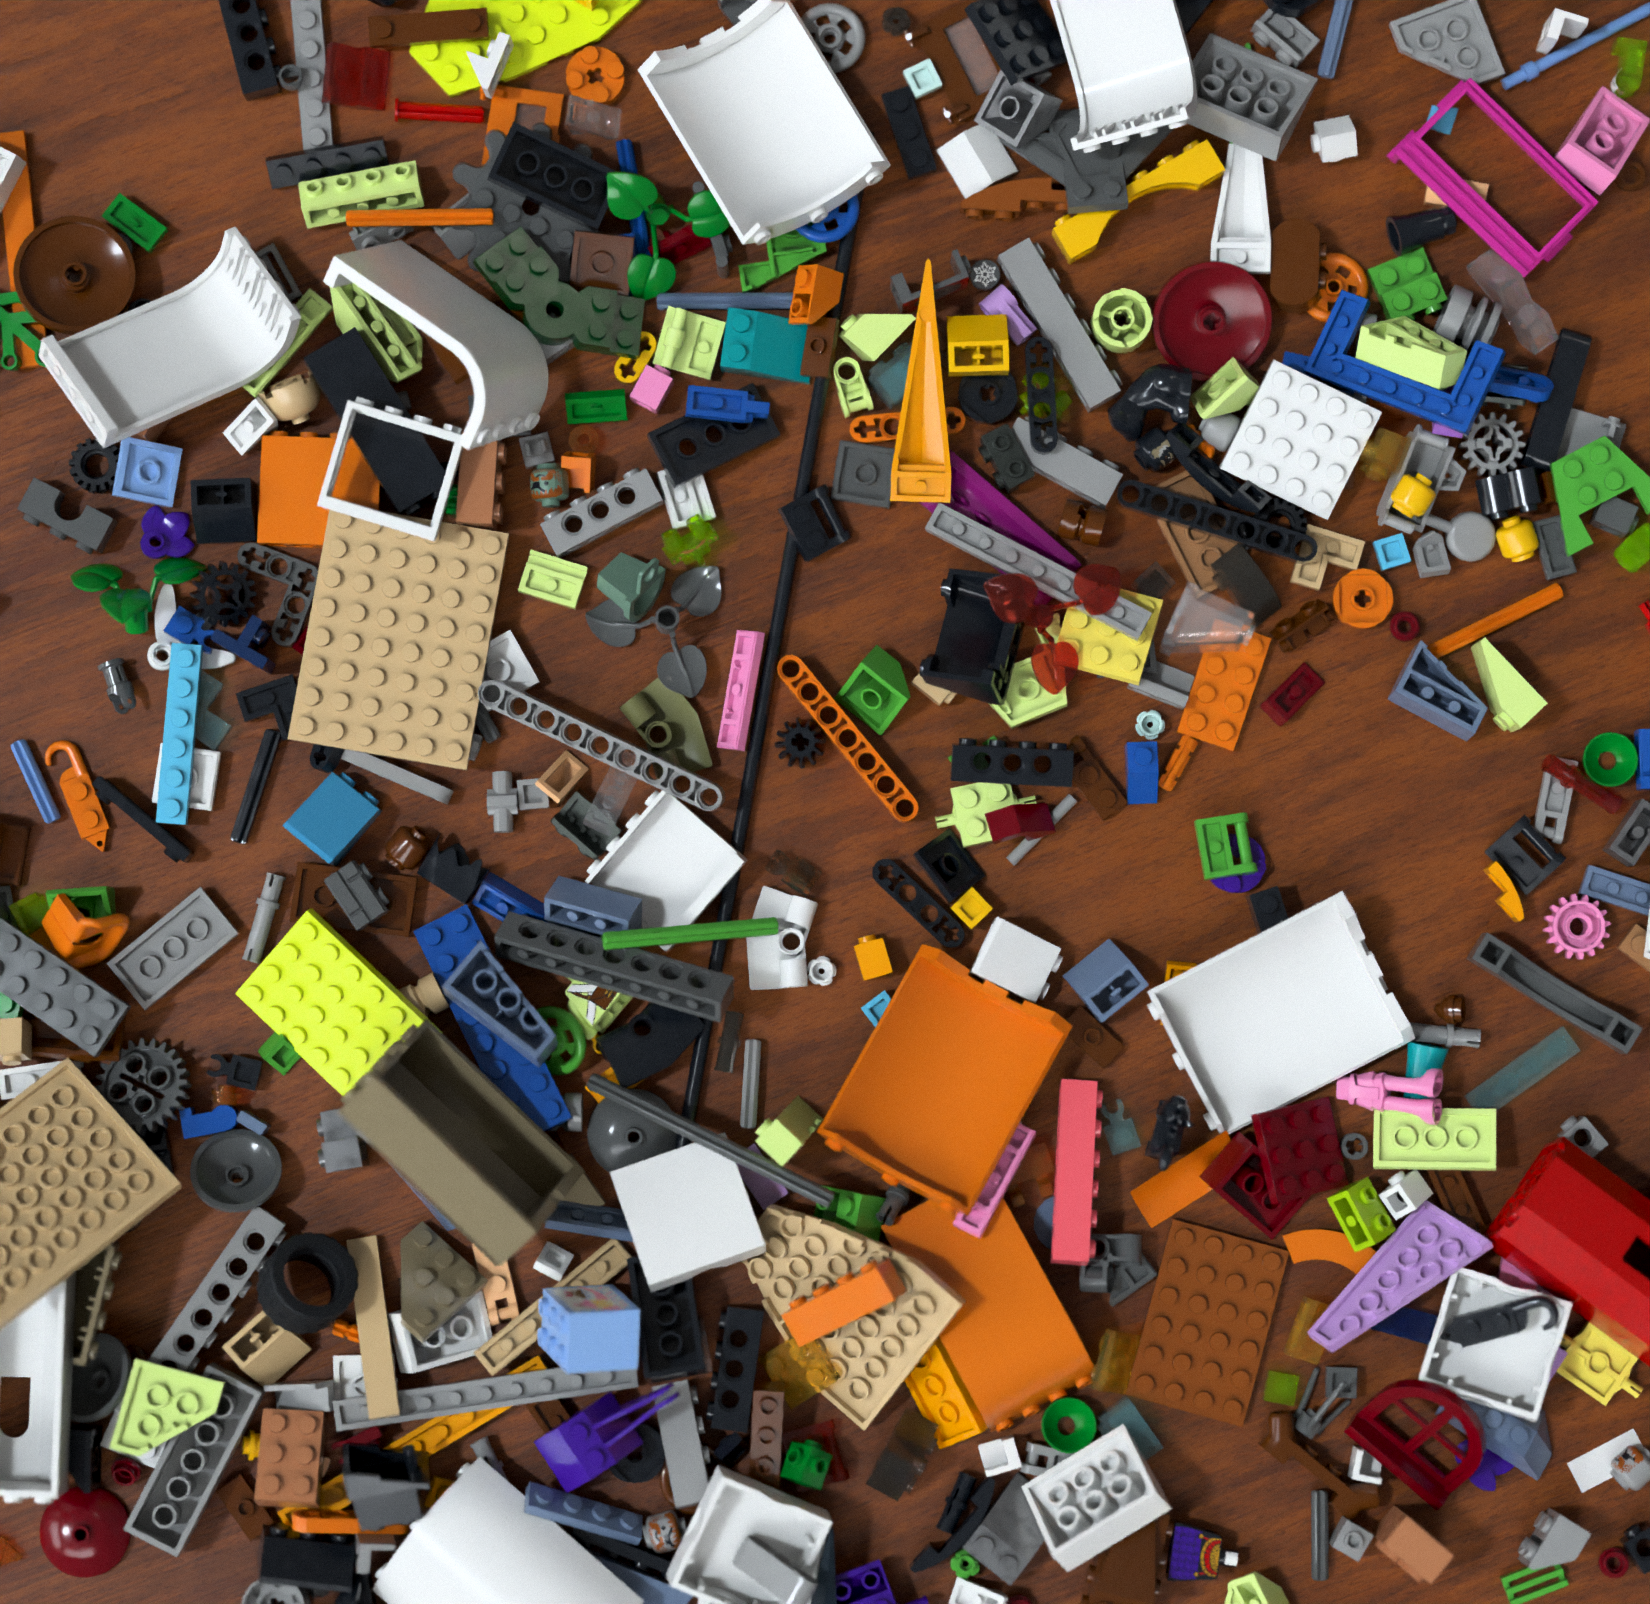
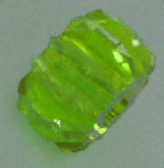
M1644 523L1614 552L1618 563L1630 573L1638 571L1650 560V523Z

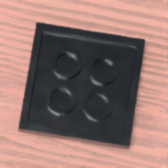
M979 0L971 3L964 9L1010 85L1068 63L1061 37L1038 0Z

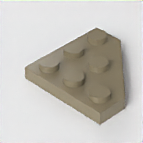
M423 1221L401 1240V1324L423 1344L486 1286L487 1279Z

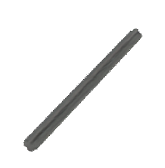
M593 1073L588 1080L587 1088L824 1207H829L835 1197L833 1191L596 1073Z

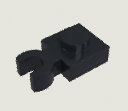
M233 1054L232 1061L228 1062L223 1055H211V1059L218 1060L221 1067L218 1071L207 1070L209 1076L220 1077L225 1074L228 1075L226 1084L257 1091L264 1061Z

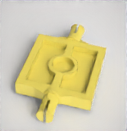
M1588 1321L1573 1338L1563 1333V1340H1561L1560 1345L1565 1348L1564 1351L1568 1354L1556 1372L1604 1406L1607 1405L1614 1393L1621 1388L1634 1396V1398L1640 1395L1630 1387H1633L1638 1392H1642L1643 1387L1629 1379L1631 1368L1637 1361V1357Z

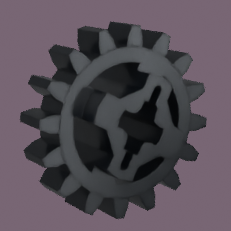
M224 561L219 562L218 568L210 563L208 564L209 572L205 573L199 570L198 573L201 580L192 581V584L197 587V591L190 592V596L197 599L192 604V607L196 610L202 609L198 616L202 619L208 618V623L214 626L218 620L223 627H227L228 620L237 625L239 624V615L246 618L249 616L245 611L246 607L254 608L255 604L249 601L250 597L257 595V592L249 589L255 582L251 578L245 579L249 572L245 569L238 571L239 565L233 562L229 568ZM220 575H231L230 577L227 576L224 580H217L215 578ZM216 586L225 590L230 602L221 598L222 595ZM208 587V597L205 599V592ZM241 589V598L239 601V591ZM222 608L231 609V611L226 613H216L217 611L220 612Z

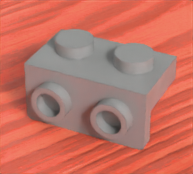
M1270 9L1259 20L1257 19L1251 29L1254 33L1253 38L1261 46H1269L1276 52L1275 56L1282 64L1291 65L1294 69L1301 64L1320 41L1294 17H1284Z

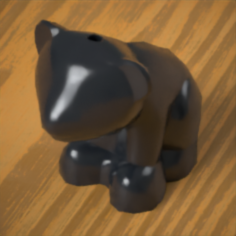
M1160 363L1146 369L1130 385L1124 396L1107 410L1110 425L1123 435L1128 442H1133L1141 437L1147 412L1156 408L1168 411L1173 422L1186 425L1192 386V372H1189L1190 368Z

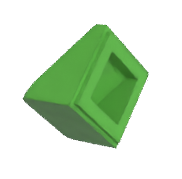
M276 1032L258 1050L261 1057L283 1076L301 1058L284 1035H278Z

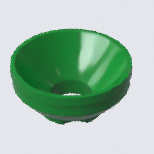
M1607 732L1597 735L1589 741L1583 752L1582 763L1585 773L1593 782L1601 786L1615 787L1624 784L1634 775L1638 765V755L1635 746L1627 737L1619 733ZM1603 752H1609L1615 758V764L1610 770L1601 768L1598 763V758Z
M1071 1397L1061 1398L1051 1403L1045 1410L1041 1421V1431L1044 1439L1053 1449L1062 1453H1076L1092 1442L1097 1428L1096 1419L1091 1408L1085 1402ZM1062 1417H1069L1074 1422V1431L1070 1435L1061 1434L1057 1428L1058 1421Z

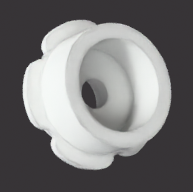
M819 956L816 960L813 959L809 962L807 966V971H809L808 978L813 984L829 985L833 981L832 978L836 975V966L830 962L828 957ZM820 968L824 969L825 972L823 974L819 973Z

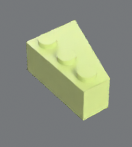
M1401 316L1361 326L1355 358L1427 384L1435 389L1444 390L1456 384L1465 364L1467 350L1410 318Z
M797 1096L774 1121L768 1118L756 1130L755 1133L759 1137L755 1142L778 1164L783 1166L824 1119Z

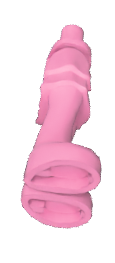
M1431 1068L1422 1077L1418 1078L1397 1077L1388 1075L1385 1072L1376 1074L1375 1071L1359 1075L1352 1073L1350 1077L1342 1076L1337 1079L1336 1097L1340 1100H1348L1350 1105L1356 1103V1105L1371 1111L1377 1109L1381 1112L1392 1110L1419 1116L1427 1124L1438 1125L1442 1115L1441 1099L1401 1098L1391 1096V1091L1437 1097L1443 1086V1072L1439 1068Z

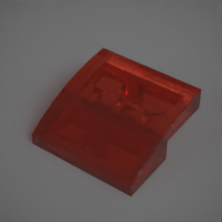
M336 42L328 43L322 102L355 109L385 111L391 53L371 49L366 46L356 48Z

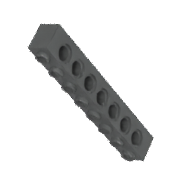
M509 911L494 936L496 957L721 1023L734 998L733 976L702 968L695 964L671 959L664 955L647 952L637 947L605 950L602 945V938L558 926L554 923L534 919L527 915Z

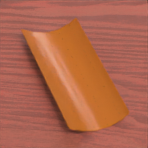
M1227 1130L1169 1166L1166 1171L1158 1173L1130 1192L1151 1228H1154L1213 1190L1199 1176L1231 1141Z

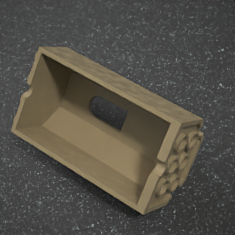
M427 1019L419 1027L412 1024L403 1033L401 1038L386 1050L384 1055L371 1067V1070L365 1072L354 1084V1087L340 1099L344 1105L336 1112L340 1118L495 1266L504 1264L539 1231L557 1208L558 1203L567 1195L585 1172Z

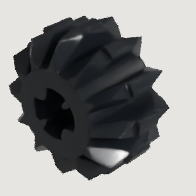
M798 717L796 718V728L794 729L790 722L786 721L784 723L785 728L789 731L788 734L781 730L777 731V736L785 739V741L775 742V748H786L778 756L780 759H784L790 754L789 767H792L795 760L799 759V767L804 769L805 758H808L812 765L816 764L812 753L823 756L824 751L815 747V745L825 744L826 739H815V736L822 732L821 727H817L811 732L810 728L813 721L809 719L804 728L801 727V718ZM801 735L803 740L809 741L808 747L804 745L805 750L798 751L797 746H792V740L796 741V736Z

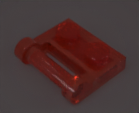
M833 1419L782 1433L786 1454L792 1441L804 1444L806 1439L814 1441V1434L822 1433L827 1453L832 1455L830 1464L833 1471L826 1474L822 1486L850 1478L848 1469H844L833 1431L836 1428ZM795 1483L798 1493L813 1489Z

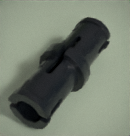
M959 1471L950 1496L947 1495L944 1500L947 1503L938 1524H936V1528L954 1535L963 1510L967 1511L969 1505L966 1503L975 1482L978 1480L977 1478Z

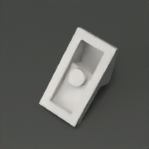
M502 32L498 33L496 40H491L487 49L488 58L466 51L485 96L490 99L494 95L514 47L511 36Z
M256 397L223 434L242 456L248 453L262 439V435L277 430L279 428L278 420L259 397Z
M957 1577L948 1604H1006L1008 1597L1001 1590L986 1588L968 1579Z

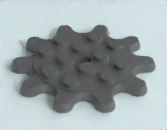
M538 122L532 126V131L550 140L552 139V130L548 124ZM497 129L490 130L486 134L484 141L489 151L488 161L478 167L466 162H460L455 165L452 171L454 180L458 184L463 185L469 193L468 202L462 207L453 209L491 208L494 211L493 225L450 226L455 230H470L476 236V247L470 252L467 259L469 267L479 272L473 264L474 259L516 229L522 227L538 248L542 246L560 269L558 281L569 285L575 229L592 230L540 205L537 214L527 215L522 209V204L527 199L487 181L506 139V135L502 131ZM577 144L572 149L593 159V150L587 144Z

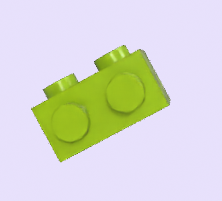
M1369 1177L1353 1182L1326 1198L1354 1252L1375 1245L1396 1231Z

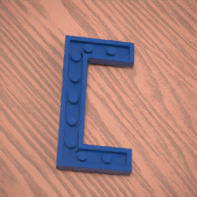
M1341 290L1306 364L1305 373L1468 436L1506 355L1505 351L1476 340L1452 393L1448 394L1348 356L1347 353L1371 303L1366 298Z

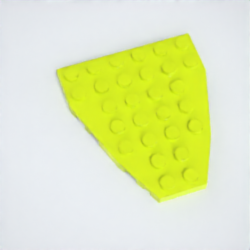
M429 0L425 12L487 8L489 40L413 45L409 53L451 98L464 94L468 90L480 89L481 84L466 51L488 58V46L492 39L496 40L499 32L510 35L514 44L499 80L506 82L547 65L549 61L562 55L567 56L573 53V50L586 44L600 41L643 0H599L593 11L574 0Z

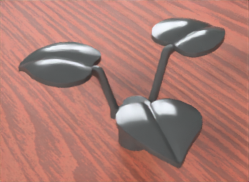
M701 566L681 574L674 581L671 588V598L681 606H663L657 610L655 616H651L641 623L631 622L626 619L623 610L610 599L586 612L585 618L591 631L598 639L609 646L625 647L632 644L635 640V629H641L652 623L655 624L656 629L660 633L669 634L674 652L665 653L659 659L657 665L658 678L669 690L693 698L697 696L704 685L707 672L706 660L703 653L694 645H686L679 650L675 631L679 626V613L683 612L686 608L691 615L696 617L710 615L717 609L721 601L719 568L717 566Z

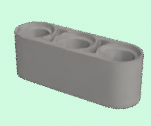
M752 1535L746 1537L732 1561L739 1570L786 1604H808L819 1585V1582L768 1544Z

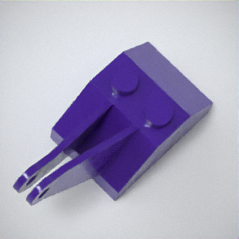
M672 1382L622 1405L614 1393L609 1391L534 1441L566 1493L593 1479L644 1443L636 1427L660 1408L675 1400L680 1394L677 1391L668 1396L634 1423H632L627 1413L653 1401L673 1388Z

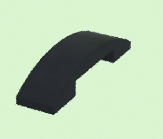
M1177 424L1167 433L1168 442L1186 471L1202 487L1220 500L1238 509L1258 513L1272 499L1251 481L1247 480L1241 485L1226 471L1220 469L1219 465L1198 448L1204 439L1188 425Z
M986 1477L969 1496L970 1500L977 1507L956 1529L954 1535H951L939 1550L929 1542L910 1563V1570L916 1573L935 1566L951 1556L970 1538L982 1521L990 1504L995 1484L994 1477Z

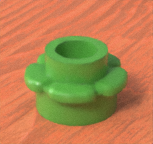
M963 1548L956 1551L955 1557L951 1558V1569L956 1572L959 1578L967 1579L969 1576H975L980 1569L979 1561ZM968 1561V1566H963V1562Z

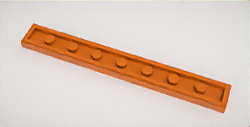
M24 130L0 133V147L16 154L27 162L2 210L11 292L16 291L13 270L17 252L26 237L36 229L27 139ZM12 304L13 313L26 311L22 304ZM38 322L22 324L41 341L47 337L46 327ZM15 335L17 355L22 361L20 369L43 367L36 362L35 352Z

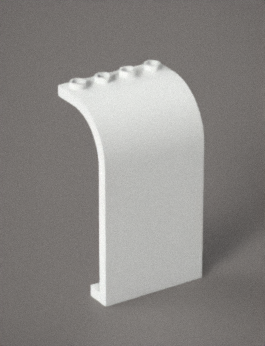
M1050 0L1079 104L1080 128L1078 134L1071 138L1074 151L1083 148L1084 153L1100 149V143L1111 140L1112 145L1129 141V135L1140 132L1141 137L1157 133V127L1168 124L1169 129H1173L1187 124L1186 119L1196 112L1197 88L1193 63L1175 0Z
M235 226L225 230L220 251L212 264L199 277L186 286L60 341H57L53 335L45 337L41 341L38 356L101 446L105 448L238 389L263 374L284 355L292 344L298 330L301 315L297 306L291 304L284 294L281 284L270 275L265 262L254 253L247 237L242 236Z
M402 240L333 257L323 281L331 288L355 283L450 349L464 363L474 387V407L459 442L460 445L470 450L532 430L540 420L539 412L548 390V367L539 342L526 326Z

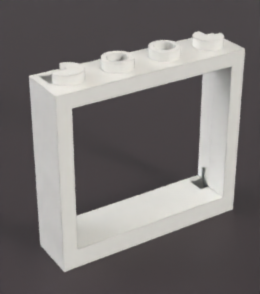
M356 397L355 402L348 400L317 506L436 541L464 448L459 444L462 434H460L462 428L444 423L443 429L432 426L433 419L416 414L414 420L402 416L403 410L387 405L384 411L373 408L374 401L361 397ZM356 413L455 442L430 526L332 496Z

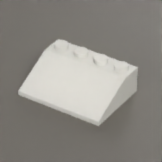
M1124 1424L1021 1486L1052 1557L1067 1572L1171 1510L1159 1482Z

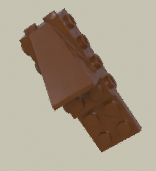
M1168 1511L1095 1556L1094 1565L1089 1564L1085 1582L1089 1583L1087 1595L1082 1594L1080 1604H1155V1598H1158L1161 1580H1157L1159 1568L1164 1569L1167 1559V1550H1163L1165 1538H1171L1174 1520H1170Z

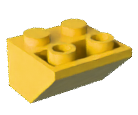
M1006 314L946 316L948 377L1009 374V340Z

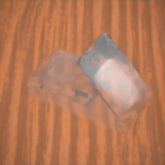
M570 95L565 126L573 135L589 133L610 140L618 139L622 110Z

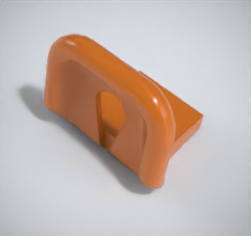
M62 893L56 896L41 923L59 957L75 968L80 969L98 964L112 955L128 930L130 920L127 915L122 913L96 919L85 918L66 894ZM102 933L94 942L79 943L86 938Z

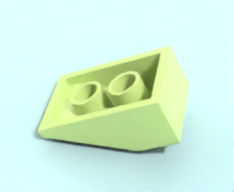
M1485 637L1471 646L1490 711L1495 715L1492 718L1500 729L1503 731L1508 729L1511 733L1522 728L1547 702Z

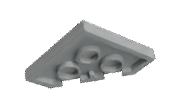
M1448 0L1391 21L1388 25L1399 53L1467 82L1471 78L1477 85H1481L1500 78L1505 74L1477 0Z

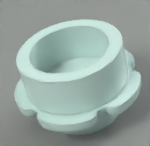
M1144 711L1136 719L1137 724L1135 728L1140 736H1145L1148 740L1156 739L1159 736L1158 734L1162 733L1165 729V722L1157 711ZM1148 722H1152L1153 726L1151 728L1147 726Z

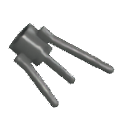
M1318 1367L1314 1368L1299 1407L1293 1414L1297 1419L1294 1427L1310 1439H1313L1316 1434L1320 1435L1325 1427L1351 1403L1350 1399H1346L1325 1419L1322 1417L1346 1386V1381H1341L1317 1412L1310 1407L1306 1412L1304 1411L1320 1371Z

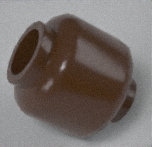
M409 826L399 827L385 844L387 860L394 867L402 871L405 868L415 869L430 850L429 844L426 841L428 835L418 826L413 828Z

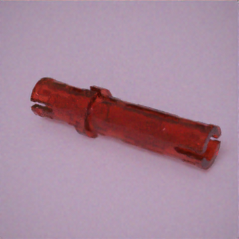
M1549 754L1543 760L1541 770L1558 779L1564 788H1572L1606 810L1609 814H1614L1619 810L1622 799L1583 775L1577 766H1569L1553 754ZM1563 771L1571 777L1575 778L1576 781L1563 774ZM1587 787L1598 793L1600 797L1588 790Z

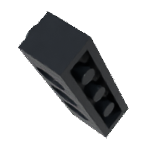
M218 0L240 85L246 100L251 101L281 93L278 78L281 67L280 65H274L272 55L277 54L273 37H267L265 26H269L265 8H259L258 0ZM240 3H250V8L247 12H236V8ZM250 30L258 32L255 40L251 42L243 40L246 32ZM259 58L265 60V65L260 70L251 69V64L254 60Z
M959 738V743H952L950 780L1072 787L1073 749H1067V743L1050 742L1049 748L1037 747V742L1019 741V746H1007V740L989 739V745L977 744V739ZM980 752H985L990 756V763L985 768H977L973 764L975 755ZM1009 754H1016L1020 757V765L1014 770L1006 769L1003 764L1005 757ZM1045 755L1050 759V766L1045 771H1037L1034 768V760L1038 756Z
M728 1304L727 1311H721L719 1329H724L723 1342L717 1341L715 1359L720 1360L719 1372L713 1371L710 1389L716 1390L715 1401L708 1402L706 1415L707 1420H712L711 1428L747 1433L764 1309ZM743 1330L747 1334V1342L742 1346L734 1345L730 1340V1335L733 1331ZM731 1360H738L743 1365V1372L738 1376H732L727 1372L726 1364ZM727 1390H733L738 1394L739 1402L734 1406H727L722 1401V1394Z

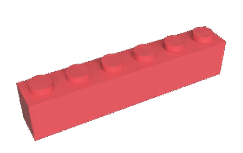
M1061 1079L1059 1084L1050 1264L1087 1266L1089 1258H1095L1096 1241L1090 1240L1091 1228H1096L1097 1210L1092 1209V1198L1098 1197V1180L1093 1179L1094 1168H1099L1100 1150L1095 1149V1138H1100L1101 1120H1096V1108H1102L1103 1090H1097L1098 1081Z

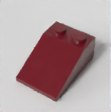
M1239 1131L1199 1176L1271 1240L1311 1196L1308 1195L1282 1203L1271 1204L1259 1149Z

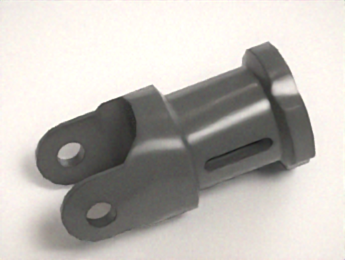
M123 658L112 659L97 666L98 670L103 672L108 686L106 690L110 701H112L114 709L119 714H125L128 709L136 706L134 687L132 682L127 679L122 665L124 663ZM128 699L132 701L131 704L127 702Z

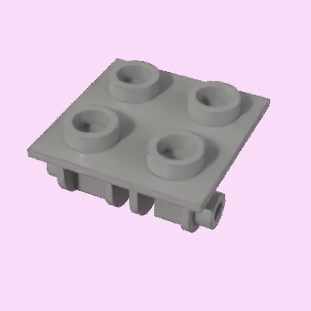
M1571 408L1556 461L1604 435L1620 448L1627 424L1620 423V419L1609 416L1607 419Z

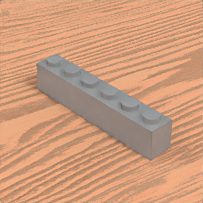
M1027 238L998 255L997 262L1040 334L1051 343L1055 359L1089 413L1118 396L1121 392L1119 386L1122 385V382L1115 370L1109 371L1104 363V360L1107 358L1099 344L1094 346L1088 335L1091 334V330L1083 318L1079 320L1073 310L1076 309V306L1068 293L1063 295L1058 284L1061 281L1053 268L1048 269L1042 260L1046 258L1042 248L1037 242L1033 244L1030 238Z

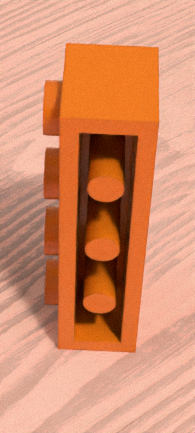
M889 1258L880 1263L873 1259L860 1267V1273L854 1275L852 1271H849L836 1279L837 1284L830 1287L828 1283H825L812 1291L813 1296L806 1299L805 1295H801L789 1302L790 1309L781 1316L798 1346L801 1347L895 1301L906 1291V1288Z

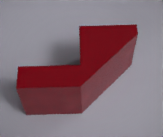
M1047 803L1013 804L985 814L994 844L1023 835L1027 841H1031L1056 832Z

